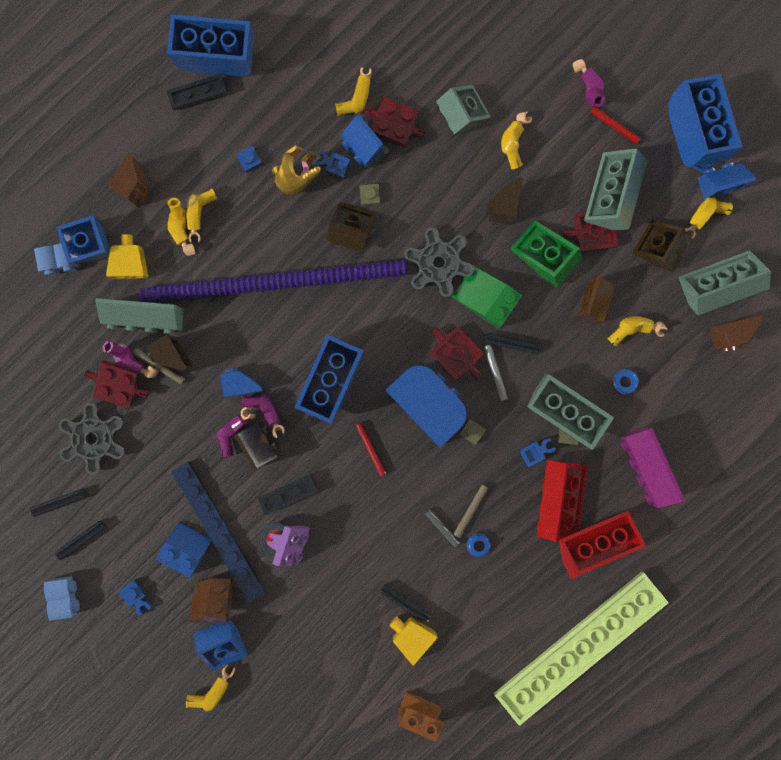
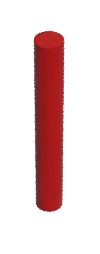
M594 106L591 110V114L635 144H638L641 140V137Z
M363 423L355 425L380 477L387 474Z

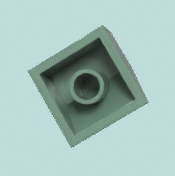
M474 85L451 88L436 101L440 112L446 118L449 128L453 131L454 135L467 132L491 118Z

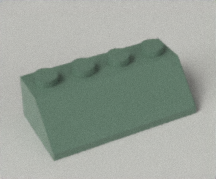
M637 148L604 152L602 154L585 215V222L610 230L630 228L647 164V159Z
M749 250L679 276V281L688 305L699 316L770 289L771 271Z
M96 298L100 324L107 325V329L119 330V326L126 327L128 331H138V328H145V332L157 333L158 329L164 330L165 334H176V331H182L184 309L176 305Z
M549 374L544 375L527 405L529 409L591 450L594 449L614 417Z

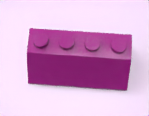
M640 427L620 436L622 439L620 442L621 446L630 456V459H628L629 464L638 474L636 477L637 481L645 489L646 494L644 496L647 503L660 508L685 501L653 429Z

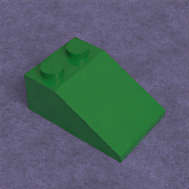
M534 221L511 247V250L556 287L562 284L582 260L579 247L537 221Z
M473 266V274L469 277H464L451 297L499 329L523 295Z

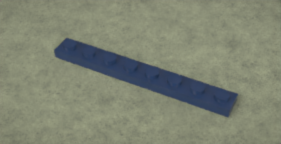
M190 461L172 470L173 476L247 602L251 603L266 594L264 587Z

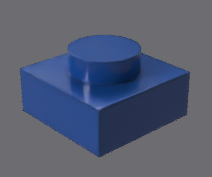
M253 146L236 154L246 173L262 165Z

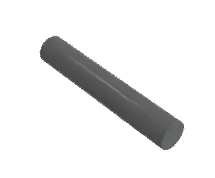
M429 509L425 515L454 547H457L460 544L459 540L434 512Z

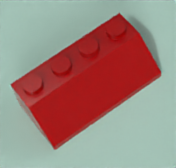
M547 460L545 481L542 488L540 517L537 525V537L559 542L560 539L579 532L588 465Z
M629 511L559 540L562 561L571 580L646 547Z

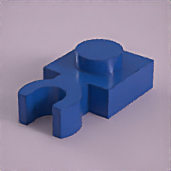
M318 151V155L324 157L321 162L315 160V165L320 167L327 166V173L344 179L350 159L333 152L331 157H328L324 151Z
M550 438L544 439L541 445H538L535 441L519 450L528 468L546 459L543 453H552L556 450L555 447L546 448V443L551 441Z
M136 579L119 591V594L129 607L132 605L136 606V613L139 616L144 614L142 606H146L148 610L152 608V604L143 599L147 593Z

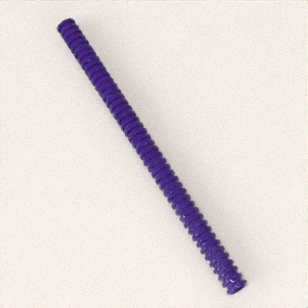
M402 259L401 262L395 260V262L389 261V263H386L384 261L383 264L377 262V264L372 263V265H368L366 263L364 266L362 264L360 266L354 265V267L348 265L346 268L345 266H342V268L337 266L336 269H333V267H330V269L324 268V270L318 268V271L312 269V271L306 270V272L301 270L299 273L297 271H294V273L290 271L288 274L285 272L282 274L276 273V275L272 273L270 276L268 274L264 276L259 275L258 277L253 275L252 278L250 276H247V278L241 277V279L235 277L234 280L232 278H229V280L225 278L223 281L217 279V281L211 280V282L206 280L205 283L199 281V283L193 282V284L188 282L187 285L182 283L181 285L175 284V286L173 284L169 286L164 285L163 287L160 285L157 288L155 286L151 288L146 287L145 289L141 287L139 288L138 296L140 302L157 303L159 301L162 303L164 300L166 302H169V300L175 301V299L180 301L182 298L183 300H187V298L191 300L193 297L195 299L199 297L205 298V296L210 298L211 295L213 297L217 295L222 296L223 294L228 296L229 293L234 295V293L240 294V292L246 294V292L252 293L254 291L256 293L258 290L261 292L264 290L270 291V289L275 291L276 288L278 290L282 288L287 289V287L293 289L294 286L296 288H299V286L305 287V285L311 287L313 284L314 286H317V284L321 286L323 283H326V285H329V283L335 284V282L340 284L341 281L346 283V281L352 282V280L358 282L359 279L364 281V279L370 280V278L376 280L378 277L379 279H382V277L387 279L388 276L394 278V276L400 277V275H403L405 277L406 264L404 259Z

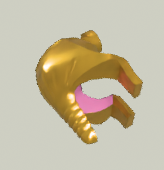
M297 145L284 153L281 166H275L272 169L276 186L287 195L301 193L321 171L320 166L314 167L312 165L317 155L310 151L302 158V174L298 176L295 173L293 159L303 150Z

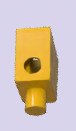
M121 235V245L110 247L107 277L111 279L148 278L144 250L138 245H133V235Z
M395 617L389 625L396 631V634L393 636L394 644L413 666L438 638L437 632L413 617H409L405 623L398 617Z

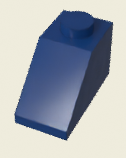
M237 368L227 369L225 374H220L224 397L265 391L262 385L244 372L237 371Z

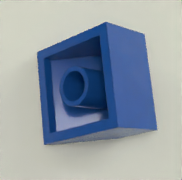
M359 114L356 115L341 134L343 140L341 143L348 152L352 151L355 155L353 158L359 166L363 165L367 169L384 155L383 143Z
M728 163L719 170L715 168L705 170L704 174L698 178L705 200L709 197H717L741 190L756 181V179L742 163L737 165Z
M94 215L56 227L69 265L95 262L109 257L110 247L102 222Z
M179 522L165 541L156 560L191 578L201 564L212 540Z
M230 619L228 624H215L193 634L196 654L212 671L248 656L238 629Z

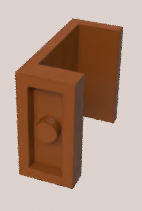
M406 692L399 707V726L436 742L444 725L443 721L438 720L442 707Z

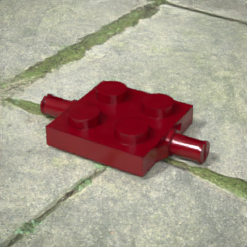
M384 96L377 110L367 106L364 109L363 114L373 117L371 130L376 136L405 147L412 134L421 138L425 135V130L415 127L419 111Z
M586 212L574 214V230L563 231L564 239L575 237L580 251L587 252L618 247V231L623 230H610L584 221Z
M458 326L446 335L438 327L431 332L439 342L430 354L455 380L468 371L476 380L482 375L475 367V364L484 353Z
M105 360L100 362L98 373L87 370L84 374V378L95 381L93 397L128 409L132 407L136 395L145 398L149 395V390L139 388L138 378L140 372Z

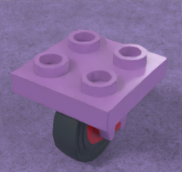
M281 522L268 524L261 533V547L266 554L274 557L272 564L276 566L298 565L303 557L302 551L308 541L310 528L306 526H288Z

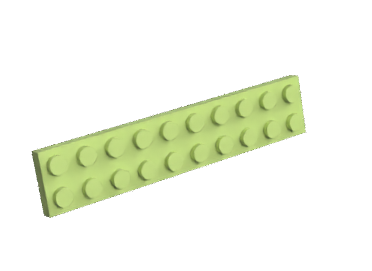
M640 572L494 693L495 697L520 726L666 606L668 601L646 574Z

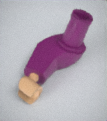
M582 59L573 62L574 71L576 73L583 72L580 77L586 85V102L590 106H602L605 102L602 79L591 67L586 69Z
M111 341L104 343L103 351L113 355L117 365L140 372L139 376L144 374L148 378H154L159 372L151 365L146 370L145 364L135 359L128 346L124 344L116 345Z
M264 393L260 394V396L243 395L242 407L259 408L270 429L273 430V437L277 438L276 431L278 430L284 436V427L281 426L278 412L271 398Z
M243 408L241 414L234 417L217 432L216 439L220 441L222 458L234 456L232 439L248 425L249 419L255 418L253 413L248 415L252 408Z

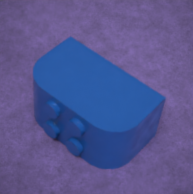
M171 15L167 54L176 67L184 71L217 75L221 73L224 76L236 77L251 74L254 31L250 21Z
M721 74L684 80L672 94L669 101V118L683 163L687 167H694L729 160L742 148V143Z
M326 335L295 408L330 424L334 423L360 366L364 350Z
M414 366L407 369L386 389V392L441 447L463 426L466 419V409L458 398L460 394L453 387L448 388L444 384L446 379L439 372L435 374L427 367Z

